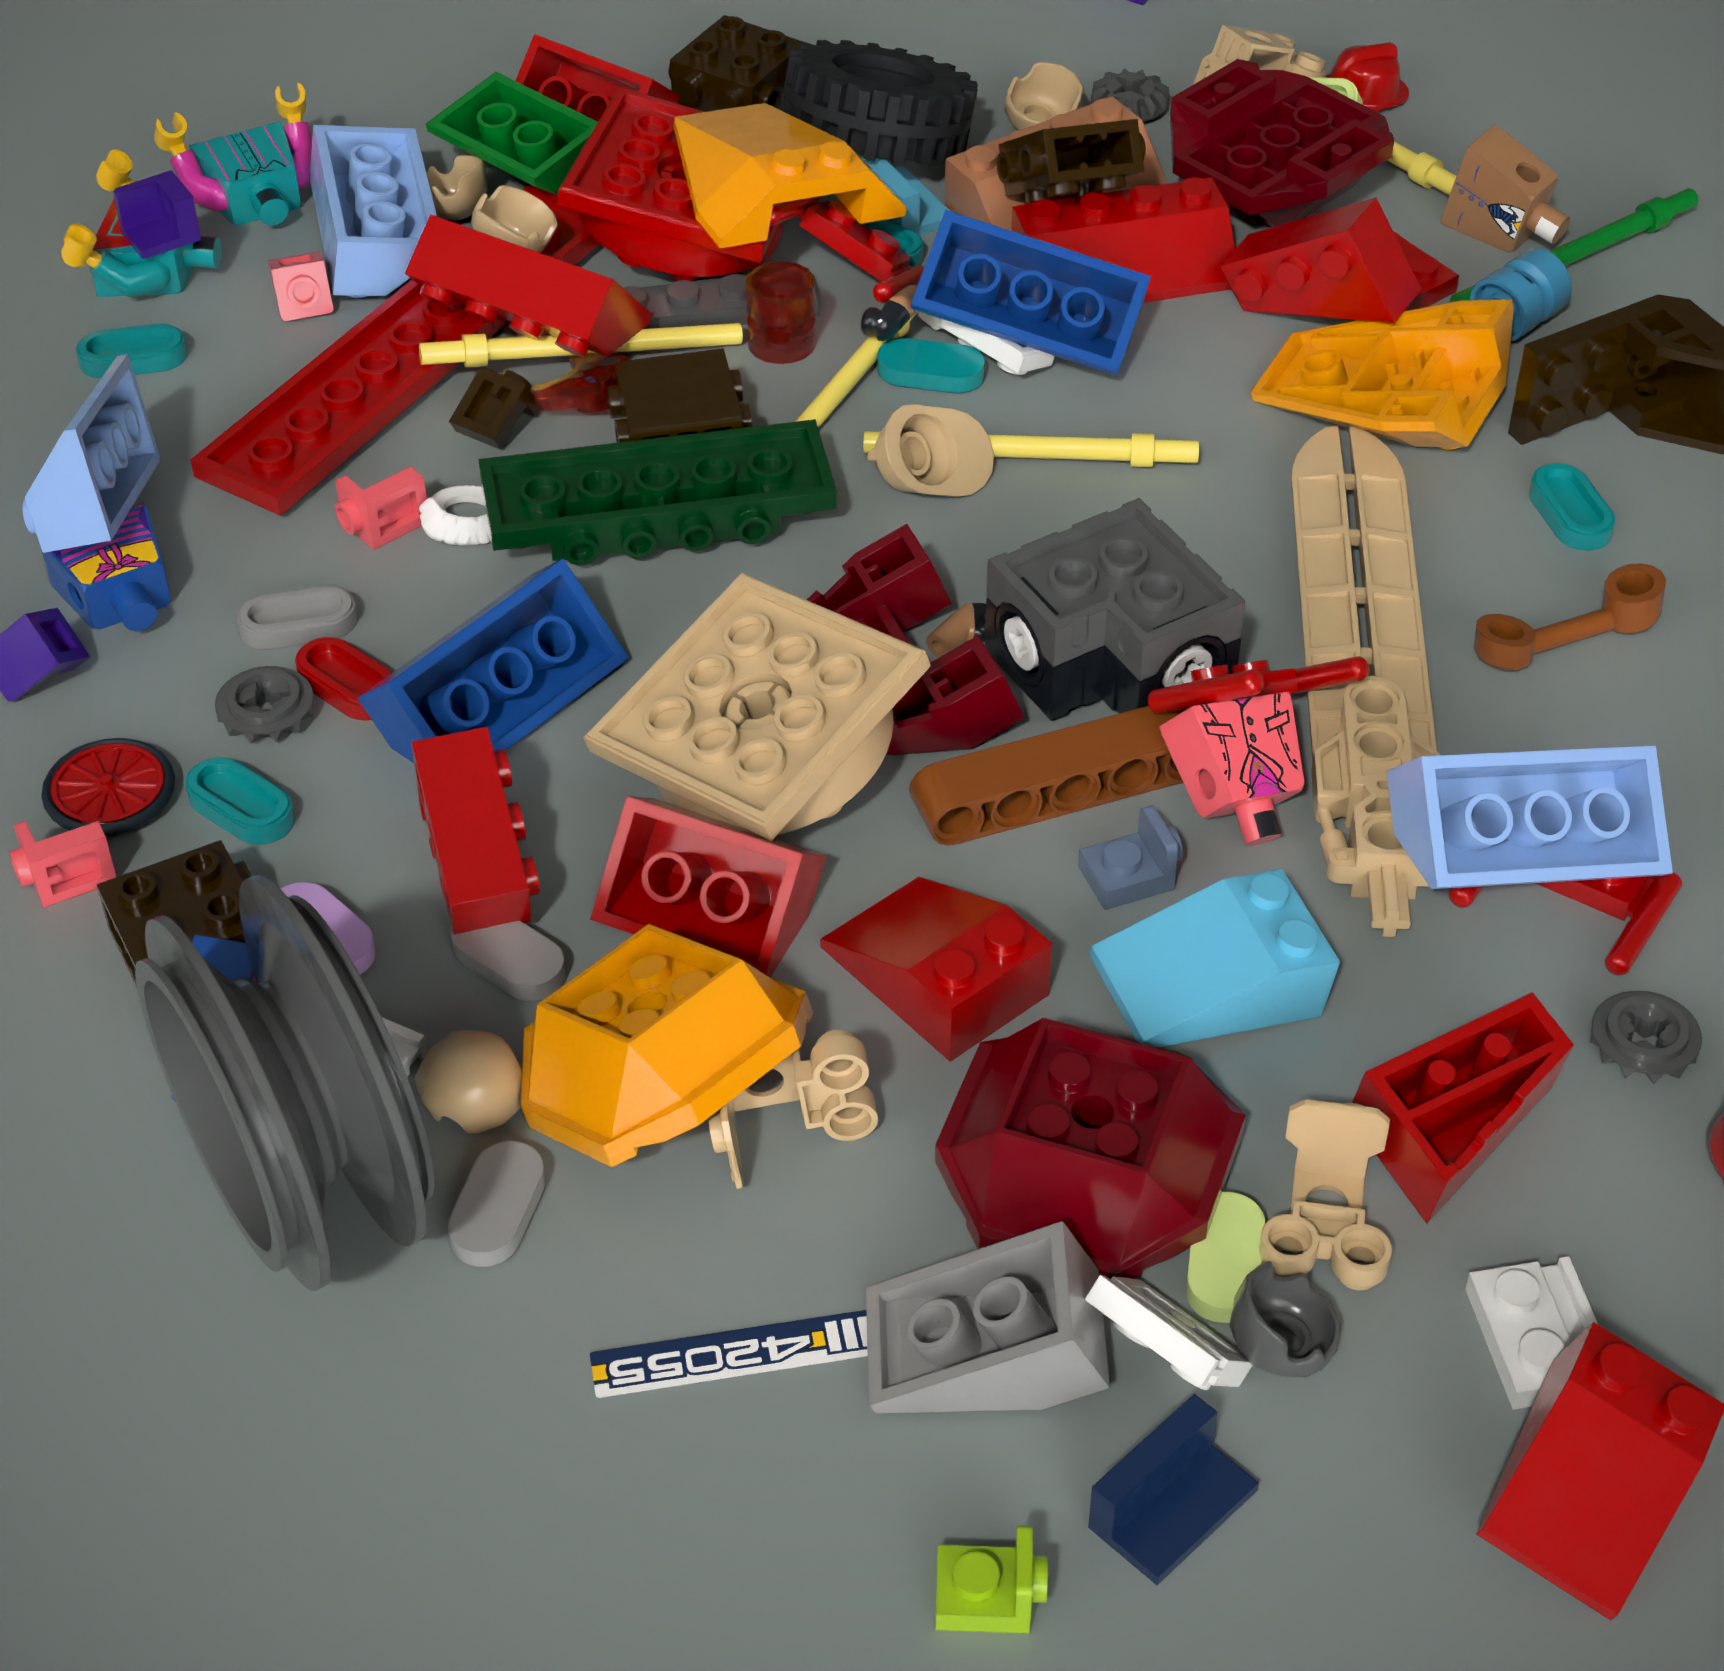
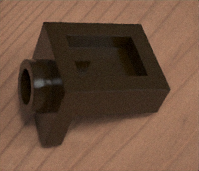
M480 367L451 416L449 423L456 432L501 450L522 413L537 418L542 407L531 392V383L521 375L510 370H503L502 374Z

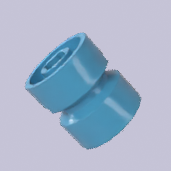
M1532 248L1477 282L1471 290L1470 300L1512 299L1514 307L1510 341L1512 342L1567 305L1572 293L1571 278L1565 265L1556 255L1545 249Z

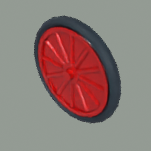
M125 738L102 739L84 744L61 757L49 770L43 782L41 798L44 809L51 819L66 830L70 831L98 821L105 836L116 835L146 824L161 812L168 804L174 791L175 774L172 764L166 756L150 744Z

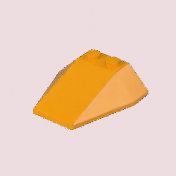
M766 103L674 117L673 127L695 217L719 248L766 241L768 239L773 204L835 194L859 224L904 217L906 215L907 207L845 141Z
M1512 299L1456 301L1404 311L1395 323L1357 320L1292 333L1251 390L1252 399L1258 403L1343 427L1362 428L1372 435L1415 447H1439L1444 450L1468 447L1506 386L1514 313Z

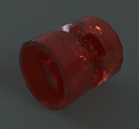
M787 261L768 262L757 266L749 272L745 280L748 313L747 340L750 352L756 358L774 364H788L805 359L813 353L816 346L814 275L808 268Z

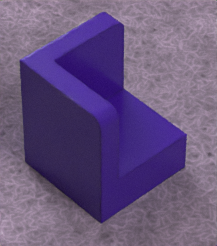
M172 170L118 187L113 191L121 233L140 258L147 259L201 240L193 195Z
M58 608L24 614L0 634V691L7 701L19 700L48 676L75 670L91 657Z

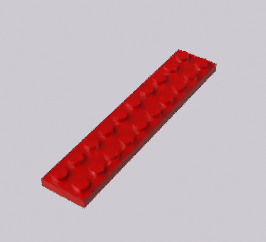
M527 185L522 189L542 200L556 216L557 228L541 254L576 265L601 244L586 229L580 218L579 211L557 206V195L531 185ZM410 280L191 458L193 476L281 516L460 364L421 365L419 343L462 340V335L485 333L486 339H489L509 321L497 317L494 324L484 322L464 311L466 305L453 300L449 308L433 303L419 294L422 286L414 280Z

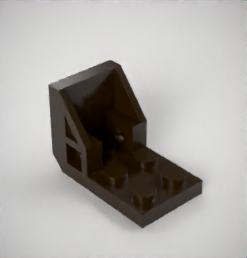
M1657 294L1524 345L1508 434L1520 445H1524L1609 411L1638 436L1724 455V326L1690 299Z

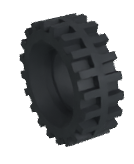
M817 40L816 45L804 42L800 43L799 48H791L780 110L845 141L857 154L863 155V159L874 161L875 157L890 159L895 164H904L905 160L915 161L920 165H930L931 160L945 163L946 158L966 151L978 83L977 81L970 80L971 75L967 72H956V66L949 63L934 62V57L925 54L916 56L907 53L906 49L898 47L894 50L881 48L879 44L869 42L867 45H858L851 40H840V44H833L827 40Z

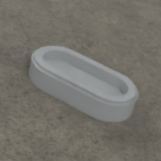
M321 586L253 597L241 605L237 611L236 619L240 637L245 644L256 649H274L307 644L312 640L323 637L341 638L350 633L356 626L357 612L354 598L348 591L335 586Z
M515 921L455 935L451 927V941L456 959L462 965L513 998L524 1001L541 1000L562 987L566 971L561 948L555 942L525 923Z
M504 1141L486 1148L476 1159L449 1216L447 1225L451 1249L462 1262L475 1267L494 1266L509 1259L519 1247L544 1191L546 1182L543 1160L535 1148L519 1141Z

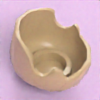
M1037 62L1025 77L1019 79V77L1015 76L1005 97L1004 112L1015 129H1025L1052 119L1056 115L1079 109L1084 87L1077 74L1063 65Z
M456 156L453 168L448 173H440L433 165L429 166L426 172L437 217L445 220L457 221L472 215L480 197L484 193L487 194L485 162L476 156Z
M508 185L497 187L488 199L486 193L480 197L472 212L471 224L473 230L542 253L557 228L555 213L542 200L524 190Z
M455 1031L440 1040L425 1053L415 1076V1082L423 1105L436 1121H440L445 1116L456 1121L466 1133L479 1134L504 1124L521 1109L523 1072L513 1050L502 1037L488 1031Z

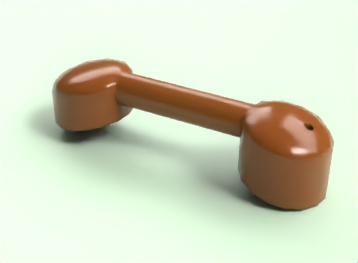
M1639 563L1619 567L1611 572L1605 580L1601 609L1534 630L1527 623L1513 616L1504 614L1481 616L1476 622L1474 649L1479 658L1490 666L1503 670H1520L1527 667L1533 661L1534 654L1611 630L1624 634L1645 631L1656 623L1661 615L1666 577L1661 570L1652 565Z

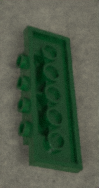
M816 419L478 459L493 551L513 548L522 549L549 544L553 561L564 558V560L571 564L579 566L592 563L600 555L625 553L631 558H644L652 554L657 548L681 545L689 551H701L709 547L714 541L738 538L746 544H758L767 539L769 535L780 533V516L837 509V490Z

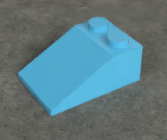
M1283 869L1222 879L1092 945L1089 953L1091 960L1136 1042L1154 1048L1322 1017L1340 964V960Z

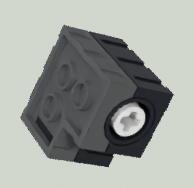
M1140 498L1122 504L1121 508L1111 512L1105 511L1073 524L1072 528L1060 533L1056 531L1024 544L1016 551L1008 554L1005 552L988 559L985 647L998 665L1050 721L1067 714L1068 711L1079 705L1085 706L1099 699H1102L1112 711L1116 710L1119 714L1149 706L1148 696L1152 690L1192 682L1190 671L1228 665V671L1231 674L1233 673L1232 666L1238 665L1245 600L1233 588L1229 589L1222 582V577L1197 553L1193 554L1186 547V542L1162 519L1158 520L1151 513V508Z

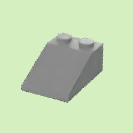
M1061 1221L866 1287L870 1408L876 1414L1043 1410L1109 1389L1110 1382L1103 1313L1085 1300L1099 1277V1270L1064 1222Z

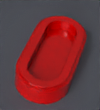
M323 637L308 642L299 649L295 657L297 672L308 680L313 694L350 718L363 721L372 720L357 698L393 673L390 669L348 642L333 637Z

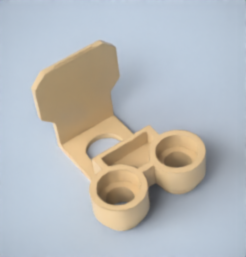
M1222 24L1212 53L1202 59L1193 85L1236 59L1250 60V62L1257 63L1260 70H1285L1307 77L1323 78L1327 74L1326 70L1323 69L1326 61L1315 54L1305 51H1299L1297 54L1294 49L1296 42L1287 36L1273 32L1268 33L1264 30Z
M845 1030L826 1032L817 1040L816 1045L811 1051L810 1060L801 1061L798 1048L773 1068L783 1076L782 1082L776 1088L765 1092H756L747 1088L708 1118L714 1153H728L730 1168L732 1169L730 1171L732 1182H735L736 1189L744 1187L735 1111L800 1100L806 1130L823 1127L825 1132L834 1139L854 1141L866 1137L876 1128L878 1115L873 1092L864 1085L869 1076L866 1049L863 1043L852 1033Z
M1304 1099L1289 1107L1285 1138L1298 1148L1294 1167L1290 1214L1278 1215L1266 1222L1261 1232L1259 1245L1262 1263L1271 1261L1274 1266L1273 1274L1275 1276L1289 1277L1298 1273L1307 1274L1314 1267L1317 1258L1331 1260L1334 1274L1342 1284L1350 1289L1367 1290L1382 1282L1386 1277L1392 1254L1391 1242L1380 1229L1364 1224L1365 1209H1362L1364 1179L1368 1158L1385 1150L1390 1119L1378 1108L1365 1107L1356 1103L1341 1104ZM1331 1190L1340 1194L1345 1199L1348 1207L1306 1202V1199L1315 1191ZM1282 1251H1287V1252H1291V1253H1293V1254H1295V1255H1286V1254H1283V1253H1281V1252H1282ZM1352 1261H1361L1367 1265L1357 1264Z

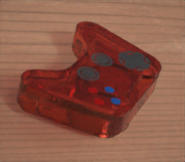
M587 353L585 357L572 355L569 358L571 371L559 379L539 383L532 387L535 405L540 410L577 408V411L582 413L602 412L609 409L606 387L608 385H616L614 362L627 361L628 358L619 355L607 357L597 353Z

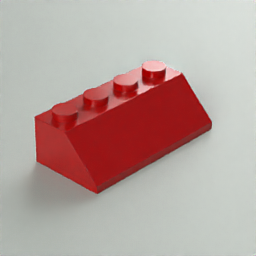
M1193 177L1182 182L1154 186L1139 185L1127 190L1106 193L1090 192L1079 197L1058 200L1042 199L1031 204L1012 206L1011 231L1151 276L1144 303L1232 289L1220 267L1235 250L1229 208L1212 177Z
M431 214L405 271L408 277L422 286L419 294L433 303L449 308L453 300L466 305L464 308L466 313L484 322L494 324L497 317L511 321L509 327L512 330L539 341L542 333L557 338L555 344L558 347L580 357H585L588 350L607 357L649 325L653 316L648 309L612 278Z

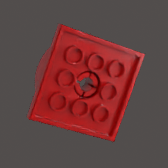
M618 88L558 189L557 206L579 211L580 218L589 233L604 247L618 255V259L622 263L632 267L643 266L652 270L669 273L677 280L692 281L698 277L729 275L750 268H756L775 252L780 243L784 222L770 226L766 241L719 248L695 217L673 127L674 117L702 113L704 111L623 88Z

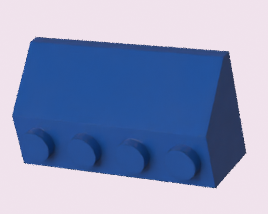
M945 210L914 294L911 309L1117 376L1141 313L1151 276Z
M564 558L528 576L357 699L389 746L412 763H414L412 741L487 726L493 750H507L629 659V657Z

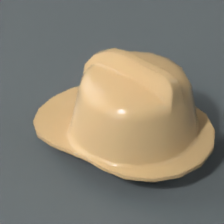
M910 404L902 405L891 413L885 427L881 430L876 440L875 448L868 452L867 461L877 463L883 479L892 488L904 493L961 497L973 495L986 485L993 471L994 453L990 438L984 428L968 413L952 408Z

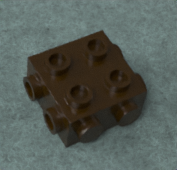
M723 15L670 59L668 74L671 80V91L680 96L677 104L704 112L762 103L778 109L781 107L790 50L792 47L799 48L800 43L804 42L785 36L780 31L768 30L744 22L739 17Z
M1138 119L1042 129L998 144L1000 153L997 158V173L1000 181L1004 184L1005 196L1025 194L1026 203H1033L1042 199L1054 200L1057 199L1056 196L1072 194V197H1079L1090 192L1103 193L1105 190L1126 187L1125 177L1145 172L1143 161L1146 155V145L1142 134L1139 132Z
M724 348L614 362L616 385H608L606 388L611 419L621 418L614 420L617 443L752 427L749 404H739L743 402V389L739 369H729Z
M221 840L96 884L108 929L135 985L136 963L141 959L148 958L145 927L147 921L157 916L164 915L172 919L191 942L194 935H201L246 943L240 918L239 890L242 882L252 876L243 860L233 863Z

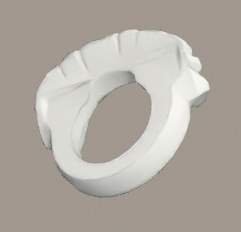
M458 485L442 489L426 499L419 507L421 525L425 533L435 541H443L449 545L459 546L484 545L492 542L487 514L478 517H458L445 510L453 504L462 502L477 503L485 506L481 486Z

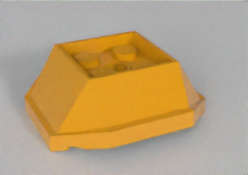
M648 924L537 1004L534 1022L524 1028L521 1108L529 1128L610 1167H614L637 1156L638 1147L665 1142L695 1128L801 1047L806 1034V1023H810L813 1015L806 991L772 979L742 959Z

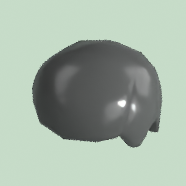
M1264 1262L1246 1275L1235 1295L1229 1326L1236 1345L1242 1356L1253 1366L1265 1372L1285 1377H1308L1321 1371L1338 1351L1341 1322L1331 1302L1309 1285L1306 1274L1298 1273L1289 1277L1275 1276L1273 1274L1274 1266L1272 1262Z

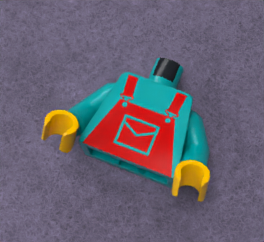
M112 149L109 152L106 160L101 162L96 174L97 182L101 188L113 192L118 187L135 182L128 177L133 167L130 157L117 149ZM114 199L96 236L94 232L83 225L71 224L63 239L64 245L61 249L62 258L69 266L82 267L85 264L90 266L89 272L92 273L96 294L99 297L127 296L135 298L142 295L178 294L184 290L194 267L219 268L222 261L221 239L209 236H201L200 241L147 259L140 258L121 233Z

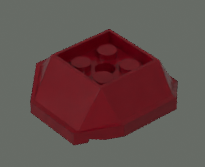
M1236 59L1171 97L1172 173L1184 180L1193 177H1212L1228 205L1270 228L1307 217L1353 188L1368 171L1392 157L1394 137L1392 132L1389 131L1384 115L1304 75L1285 70H1260L1257 63Z
M1041 1018L1007 1038L979 1043L935 1144V1162L953 1199L966 1218V1226L977 1249L1063 1221L1099 1270V1276L1105 1275L1110 1280L1113 1276L1137 1279L1141 1276L1142 1270L1172 1259L1189 1249L1191 1245L1206 1239L1244 1132L1246 1115L1196 1065L1191 1057L1051 1019Z

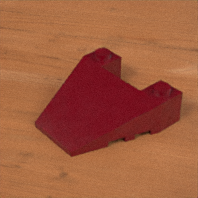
M908 524L901 526L856 552L842 565L846 574L825 594L822 595L816 590L806 599L908 644L910 643L905 637L904 631L952 604L931 560ZM978 635L930 662L931 666L892 708L893 732L885 756L971 749L1025 718L1003 673Z

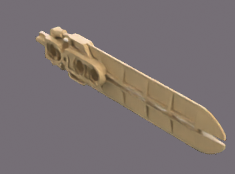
M1338 426L1323 428L1303 444L1292 466L1291 486L1305 667L1360 656L1366 659L1370 665L1371 676H1367L1362 681L1307 691L1312 750L1311 775L1314 815L1316 821L1321 823L1324 832L1319 840L1327 865V878L1334 883L1349 884L1350 897L1369 898L1372 928L1382 929V937L1389 938L1396 936L1397 929L1410 928L1408 899H1415L1417 886L1429 887V885L1394 835L1387 771L1418 757L1438 756L1440 753L1437 751L1404 471L1397 457L1381 440L1362 428L1349 426L1352 474H1344ZM1346 490H1353L1357 529H1349ZM1351 546H1358L1362 587H1355ZM1357 604H1364L1368 648L1360 646ZM1344 817V828H1350L1348 844L1344 833L1336 829L1334 819Z

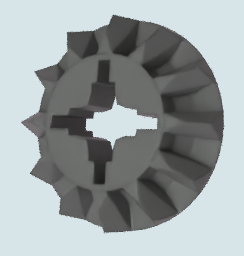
M1124 68L1119 74L1107 72L1103 79L1094 81L1091 104L1098 99L1113 96L1144 122L1154 119L1165 112L1169 104V87L1161 83L1159 76H1145L1144 70L1134 73Z
M263 666L243 671L229 679L217 693L215 709L218 722L224 723L229 736L244 734L248 741L253 743L261 736L270 735L277 742L280 732L284 730L299 732L301 720L313 716L312 702L314 696L310 683L300 673L285 667ZM265 696L266 702H270L273 709L261 712V709L258 707L260 704L259 697Z
M1628 991L1606 999L1598 1007L1592 1021L1590 1043L1600 1048L1602 1063L1619 1064L1622 1067L1625 1078L1633 1072L1644 1073L1654 1084L1663 1074L1680 1079L1687 1066L1691 1063H1696L1702 1045V1033L1694 1016L1677 1001L1654 992ZM1634 1032H1637L1643 1038L1652 1035L1658 1036L1656 1046L1654 1047L1648 1041L1632 1042Z

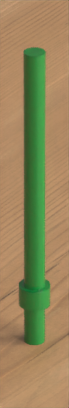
M1687 188L1665 199L1661 197L1652 198L1639 204L1634 213L1549 252L1556 255L1565 266H1568L1642 231L1652 233L1669 225L1673 217L1698 205V195L1693 189ZM1475 285L1453 294L1450 297V303L1470 300L1471 290Z

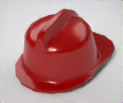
M1391 42L1368 46L1355 45L1345 48L1338 56L1331 73L1325 76V78H1344L1351 81L1356 86L1363 105L1376 112L1401 105L1409 98V88L1400 80V65L1397 60L1398 50L1396 45Z

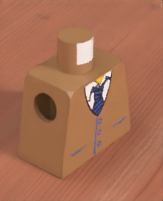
M1494 124L1467 147L1440 223L1505 252H1514L1534 234L1551 244H1555L1566 231L1571 218L1549 205L1558 181L1556 172L1506 131Z

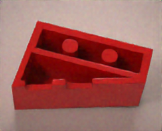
M1377 197L1250 233L1220 265L1242 310L1251 312L1395 323L1422 290Z
M488 726L412 741L419 808L423 821H427L431 837L428 838L433 859L436 858L440 875V886L454 935L515 921L531 922L530 896L540 894V885L533 856L521 858L517 841L526 840V831L519 802L507 804L503 788L512 786V777L505 749L493 750Z
M1533 992L1366 1071L1362 1077L1352 1103L1378 1108L1390 1119L1385 1150L1376 1155L1426 1224L1549 1092L1574 1046Z

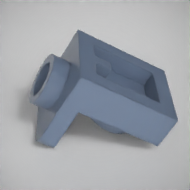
M1151 805L1140 808L1137 833L1079 849L1078 867L1103 909L1107 910L1174 890L1177 862L1183 858L1182 843L1175 827L1171 824L1166 825L1155 807Z

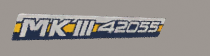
M866 1310L591 1352L590 1361L595 1396L603 1398L868 1356Z

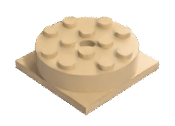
M741 573L583 739L591 753L654 783L664 802L743 827L772 841L777 835L791 832L815 823L820 819L834 816L842 809L844 804L851 800L869 782L882 764L890 745L894 724L892 708L931 665L925 650Z

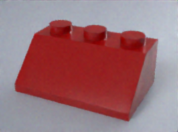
M536 34L532 38L515 80L597 122L600 120L618 88L676 104L680 98L678 94L652 78Z
M626 796L590 920L633 935L650 924L742 959L766 976L771 977L809 917L827 855L777 838L770 841L743 827L729 824L655 798Z

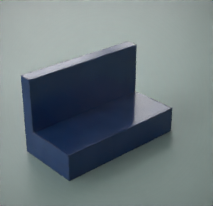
M1193 1394L1097 1481L1091 1490L1088 1528L1156 1586L1258 1491L1259 1482L1213 1446L1218 1412L1196 1394Z

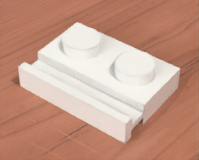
M1568 1256L1559 1258L1556 1265L1541 1267L1537 1261L1469 1272L1465 1290L1513 1410L1532 1407L1552 1361L1593 1322L1598 1324L1572 1261Z
M1100 1275L1085 1298L1088 1303L1113 1320V1325L1122 1334L1132 1341L1154 1350L1171 1363L1170 1367L1174 1372L1198 1388L1208 1390L1211 1385L1239 1387L1252 1367V1364L1240 1354V1351L1140 1279L1113 1276L1110 1280L1105 1275Z

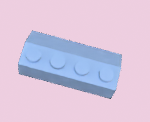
M313 125L310 183L333 295H346L351 298L387 296L410 279L405 274V271L430 214L437 216L416 130L413 128Z
M128 354L115 358L63 431L25 496L22 507L24 521L28 531L32 535L37 534L43 553L111 541L161 460Z
M1656 746L1421 756L1387 771L1394 835L1431 889L1664 876L1673 873Z

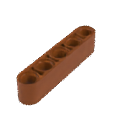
M1149 706L935 762L924 767L911 780L909 787L910 796L933 839L939 844L948 846L1183 783L1162 737L1159 726L1183 711L1155 714Z

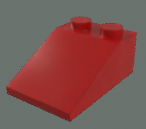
M919 876L820 939V947L950 1062L1049 996L1052 942L1006 904Z
M1593 1322L1552 1361L1476 1535L1611 1621L1621 1611L1701 1469L1723 1415L1724 1403Z

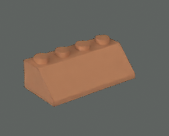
M1111 96L1098 99L1087 106L1065 114L1056 115L1047 121L1013 131L1007 136L983 145L973 146L967 151L946 158L945 206L952 212L1011 231L1012 206L1031 203H1026L1025 194L1005 196L1004 184L1000 181L997 173V158L1000 153L998 144L1042 129L1138 119L1139 132L1142 134L1146 145V155L1143 161L1145 172L1125 177L1126 187L1105 190L1103 193L1133 189L1139 185L1154 186L1167 184V181L1142 119ZM1072 194L1056 196L1057 199L1054 200L1072 198Z

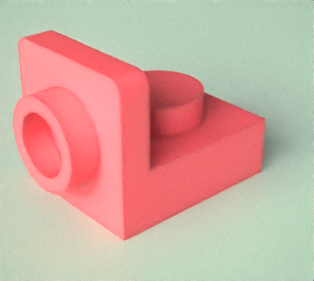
M319 251L267 260L282 320H296L329 314L333 311L325 264Z
M410 466L365 489H361L346 475L335 480L339 501L335 504V513L340 525L348 534L352 535L355 533L371 549L375 550L422 526L419 507L427 499L424 477L413 467Z
M26 821L13 825L19 848L8 851L14 871L21 887L34 885L43 908L96 890V884L116 878L106 836L98 821L35 842Z

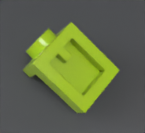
M1017 1526L1015 1547L938 1545L935 1630L1030 1634L1032 1603H1047L1048 1555L1033 1554V1526Z

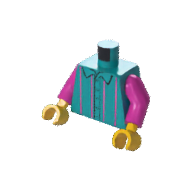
M297 83L299 99L295 102H286L281 98L280 86H277L275 90L276 109L279 115L288 121V124L284 127L281 121L192 144L189 145L188 151L184 144L187 122L180 113L175 112L173 114L172 123L176 133L165 131L160 120H156L155 143L160 149L172 153L173 157L170 159L172 167L179 180L193 195L195 204L216 212L219 211L233 225H242L261 220L267 225H277L286 219L290 211L297 210L301 206L299 190L307 187L310 181L312 149L309 123L303 122L302 119L306 111V92L302 84Z

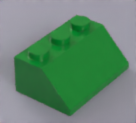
M494 72L426 123L427 132L537 188L558 194V189L598 122L498 72Z

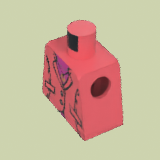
M1289 692L1192 706L1159 726L1162 737L1197 814L1205 819L1236 814L1245 846L1266 843L1282 836L1274 805L1302 791L1305 783L1293 705Z

